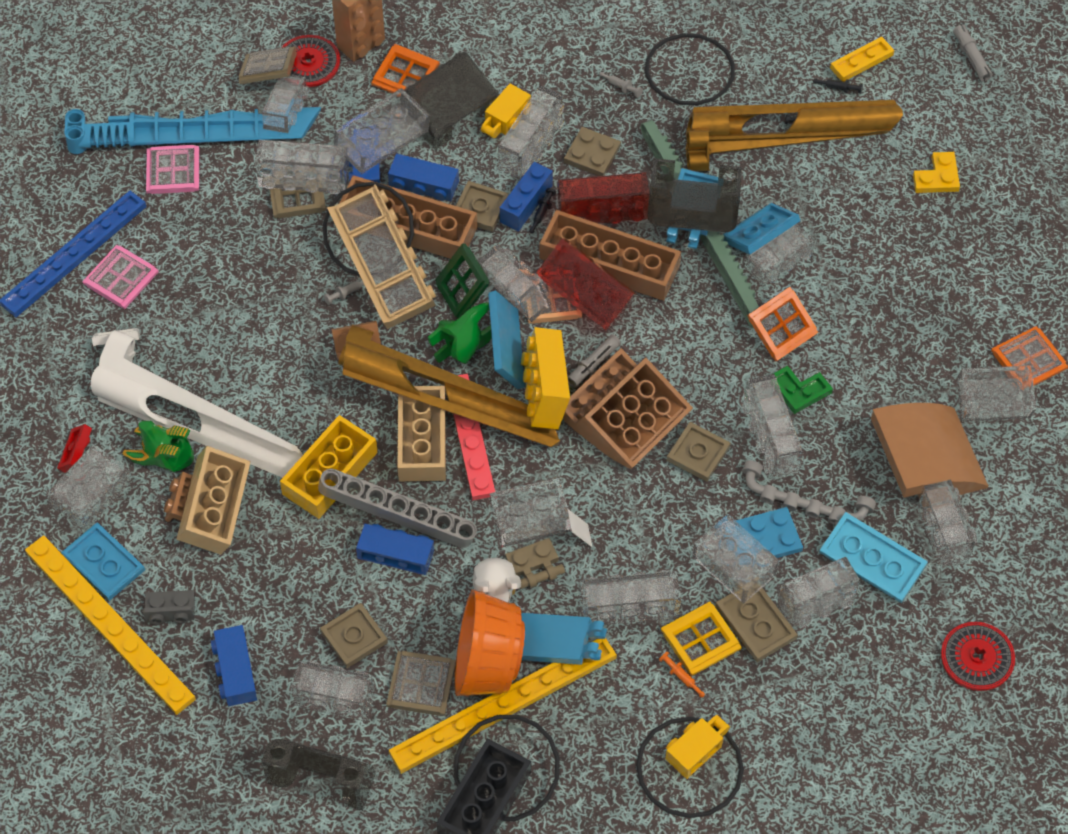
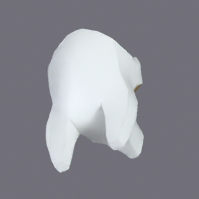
M487 558L474 567V590L485 592V594L509 602L511 595H514L516 589L521 587L520 577L516 575L513 564L505 559Z

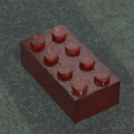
M646 172L558 180L559 211L598 224L619 223L631 220L637 222L648 219L650 193Z
M567 239L560 240L535 274L605 330L612 328L637 295L636 292Z

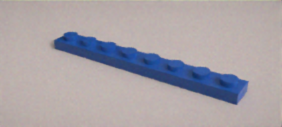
M131 190L128 191L2 297L0 305L15 318L18 317L146 208L145 201Z

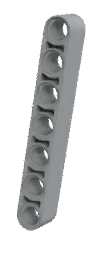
M327 469L320 477L318 489L325 497L457 547H468L477 534L476 525L470 520L341 471ZM329 479L334 481L336 485L328 486L324 481ZM354 488L358 494L351 495L347 489ZM370 497L379 498L380 503L371 502ZM399 505L403 511L396 512L392 506ZM414 514H422L425 520L416 519ZM437 522L445 523L447 529L439 528ZM459 531H467L470 537L461 536Z

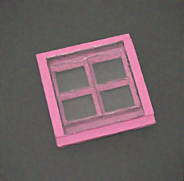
M161 146L147 149L146 193L161 194L199 191V146Z
M116 245L82 282L99 295L126 309L159 271L150 263L125 248Z

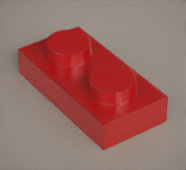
M83 424L71 429L57 469L66 473L77 469L81 465L84 449L90 442L91 427Z

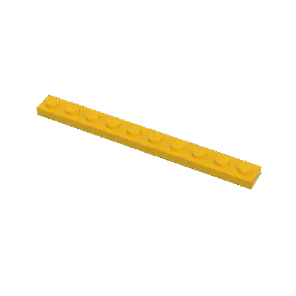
M44 535L25 549L26 554L176 715L196 700L191 691Z
M606 638L596 639L592 642L598 643V649L602 650L600 660L583 658L582 665L551 663L511 684L507 693L493 694L389 749V755L402 774L460 743L462 738L478 722L495 715H512L615 660L617 654ZM498 719L491 723L481 726L471 736L479 733L480 731L492 726L493 724L503 719Z

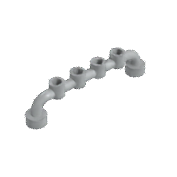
M747 460L744 464L742 471L746 474L747 486L751 491L761 495L760 500L762 502L773 504L775 499L783 501V508L787 507L790 511H796L797 506L806 509L805 514L812 518H819L821 513L829 516L828 522L834 525L838 524L846 512L841 507H830L816 499L808 500L801 498L794 492L785 493L771 485H760L755 481V478L760 477L763 466L752 460ZM859 496L855 505L858 512L847 513L861 521L866 517L867 513L874 512L876 501L867 496Z

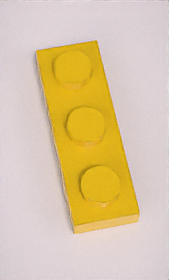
M880 37L832 62L830 69L843 82L892 57L894 49L883 37Z

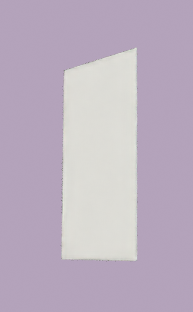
M568 509L572 532L592 547L588 524Z

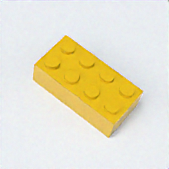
M534 327L532 336H528L527 350L522 353L521 365L525 367L523 382L527 384L525 399L529 402L527 416L531 419V427L559 429L570 400L561 330Z
M339 415L280 480L282 495L320 519L336 501L325 497L319 492L318 484L322 473L327 469H335L357 477L378 453L376 439ZM332 480L324 481L328 486L336 485Z

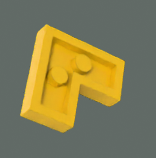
M933 152L932 163L934 170H920L913 173L915 193L959 192L960 183L954 152Z

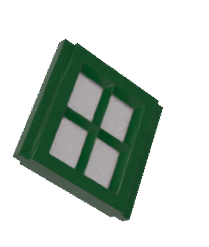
M464 243L461 244L435 279L438 289L454 316L458 319L473 307L490 284L488 277L470 247H467Z

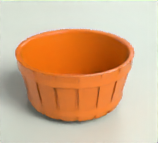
M471 590L463 614L455 666L456 696L469 697L470 695L502 694L509 691L512 681L517 678L520 669L525 638V624L522 621L521 609L515 603L503 601L485 594V592Z

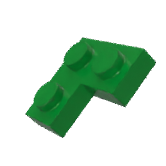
M786 366L769 375L768 378L769 383L794 414L832 394L833 388L820 372L800 382L792 370Z

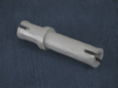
M965 25L957 26L954 28L953 33L960 43L961 51L967 55L980 81L983 82L984 79L985 81L989 80L993 74L979 52L975 39L970 36Z
M611 334L585 360H581L578 363V367L567 376L568 385L572 388H577L587 376L590 377L594 370L621 345L619 338Z

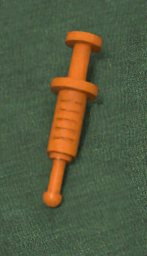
M668 651L659 658V661L662 662L664 660L672 668L669 673L671 675L675 674L688 688H693L700 697H704L705 693L695 685V680L681 667L682 663L675 664L668 657L670 653Z

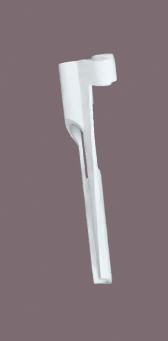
M116 330L110 334L100 356L99 366L96 367L91 378V389L93 394L98 396V401L143 420L152 421L155 425L164 428H171L174 425L185 428L189 427L151 412L146 405V398L149 396L158 395L195 410L201 420V430L198 432L189 428L190 433L187 438L251 461V465L282 478L303 456L297 446L132 363L133 357L136 354L134 351L135 338Z

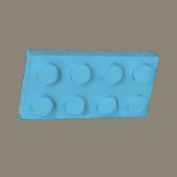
M847 512L844 513L820 549V554L900 603L903 602L928 561Z

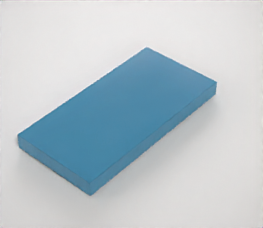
M494 290L488 294L494 369L515 388L521 389L525 387V382H523L524 369L521 365L522 346L518 309Z

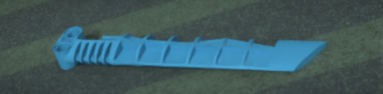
M321 107L279 108V116L258 114V109H255V113L230 110L210 115L209 111L205 110V116L184 119V111H180V119L159 117V112H155V117L137 115L135 112H130V115L108 116L109 123L86 124L85 115L82 110L72 109L65 115L64 133L68 151L72 154H80L86 148H91L92 145H96L99 148L100 145L105 147L113 145V147H116L117 144H121V147H124L125 144L135 146L303 138L317 118Z

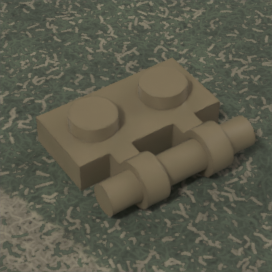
M550 538L505 554V559L513 564L516 575H524L525 577L520 579V589L526 587L533 588L539 582L547 579L550 581L557 579L558 575L565 573L562 564L555 567L552 565L559 561V557ZM542 567L544 568V571L536 574L531 572Z

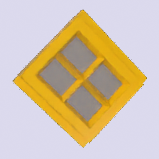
M711 602L661 628L663 636L691 676L742 648Z

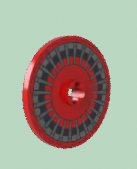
M302 35L289 40L281 47L282 49L296 46L297 54L291 74L288 77H283L287 82L295 86L316 87L331 80L340 67V55L337 47L324 37Z
M967 622L955 627L948 633L942 644L941 660L945 671L957 684L970 690L987 691L1001 686L1010 677L1015 665V652L1008 637L998 628L983 622ZM975 652H976L978 655H979V654H983V657H982L981 660H980L978 657H976V658L973 657V655H974Z

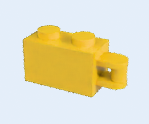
M510 83L486 109L485 122L482 124L481 132L495 139L500 133L507 135L511 130H515L520 119L523 116H527L532 109L531 95Z
M715 715L708 722L703 718L696 723L694 721L685 728V734L679 739L674 738L666 746L665 759L688 779L722 747L723 736L728 732L730 726L718 715Z

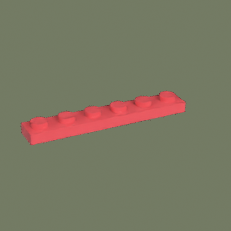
M468 374L458 375L469 380ZM453 413L472 501L496 496L479 422Z

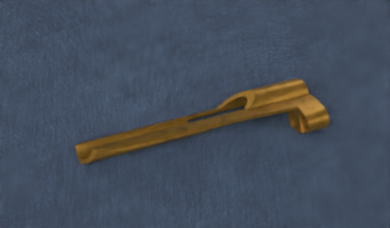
M895 100L693 107L686 129L687 168L691 171H711L709 169V154L886 134L900 121L903 116V110ZM798 113L792 125L785 132L748 134L742 131V126L745 122L757 115Z
M352 324L338 364L343 366V375L548 447L559 444L560 440L556 429L531 427V419L527 416L528 404L371 341L372 335H374L373 331ZM403 371L444 385L448 401L418 391L407 379Z

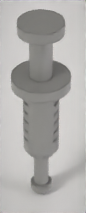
M604 72L599 73V76L608 79L610 84L621 88L623 93L627 94L631 91L635 93L634 95L637 98L642 95L643 88L633 87L632 81H624L614 75L608 76Z
M356 281L343 288L338 286L336 287V293L330 296L325 294L324 300L328 305L332 304V300L340 298L343 301L347 295L360 290L364 283L363 281Z

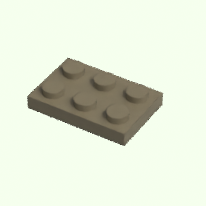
M756 579L716 602L715 607L756 662L761 661L797 639L798 634Z

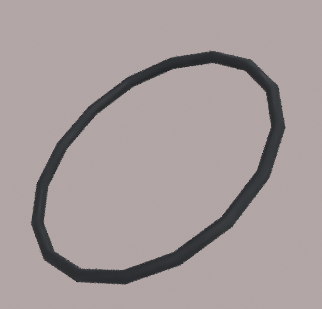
M682 33L667 37L652 48L646 58L645 75L651 88L664 99L680 105H701L715 101L728 91L735 78V63L729 51L717 40L701 34ZM682 37L701 38L709 41L726 54L731 64V78L725 88L711 98L700 101H680L665 95L652 81L649 74V64L656 49L668 41Z
M377 182L356 183L341 191L328 206H335L344 194L358 187L374 186L376 184L377 187L390 191L403 203L409 216L410 235L406 246L407 248L411 246L414 237L413 215L406 200L392 187ZM327 209L323 221V241L331 259L345 272L360 276L358 271L343 265L334 256L327 238V222L330 213ZM402 254L394 264L378 272H370L371 275L380 276L397 267L403 259Z
M495 715L478 722L462 738L454 756V780L458 787L460 784L458 778L459 756L467 739L481 726L498 719H518L536 727L549 741L555 757V778L547 796L534 809L515 817L505 816L503 820L518 821L535 814L551 799L559 780L560 756L553 738L537 722L521 715Z
M691 716L670 719L652 729L640 745L636 762L639 784L650 801L668 814L685 818L709 816L727 806L739 791L744 772L740 749L727 732L724 736L736 751L739 773L736 787L723 803L709 811L685 813L669 809L653 797L645 785L642 775L641 761L644 748L654 734L674 723L698 722L700 718Z

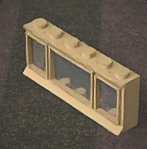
M375 184L374 187L335 206L327 207L382 322L389 329L436 306L433 301L436 295L431 285L426 287L423 279L427 277L422 267H416L413 261L417 257L412 247L407 248L404 242L408 238L403 228L398 229L395 224L398 218L393 208L388 210L385 204L389 200L384 190L379 191Z

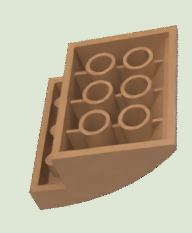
M620 348L570 395L563 420L605 455L632 469L693 407L647 358L636 364Z
M904 403L873 409L871 421L904 498L918 494L921 504L924 505L988 488L987 481L955 408L936 403Z

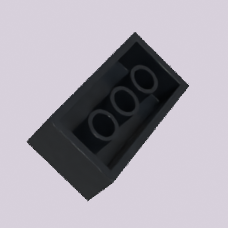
M487 738L437 820V833L495 834L531 774V761Z

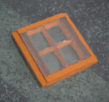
M394 44L373 77L371 84L417 103L438 70L440 61Z
M791 287L786 288L747 315L750 323L775 361H778L818 333L817 327Z
M1037 326L991 349L995 358L1022 391L1068 369L1064 358Z

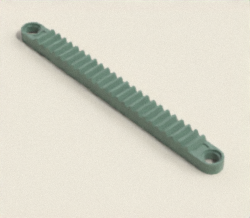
M653 120L641 123L643 138L674 191L683 163L678 162L679 156L675 155V149H671V142H668L667 136H662ZM712 221L707 236L700 234V239L748 325L754 328L747 315L759 307L754 299L755 290H751V283H747V276H743V269H739V262H735L736 256L731 255L732 249L727 248L728 242L724 241V235H720V228H716V221Z

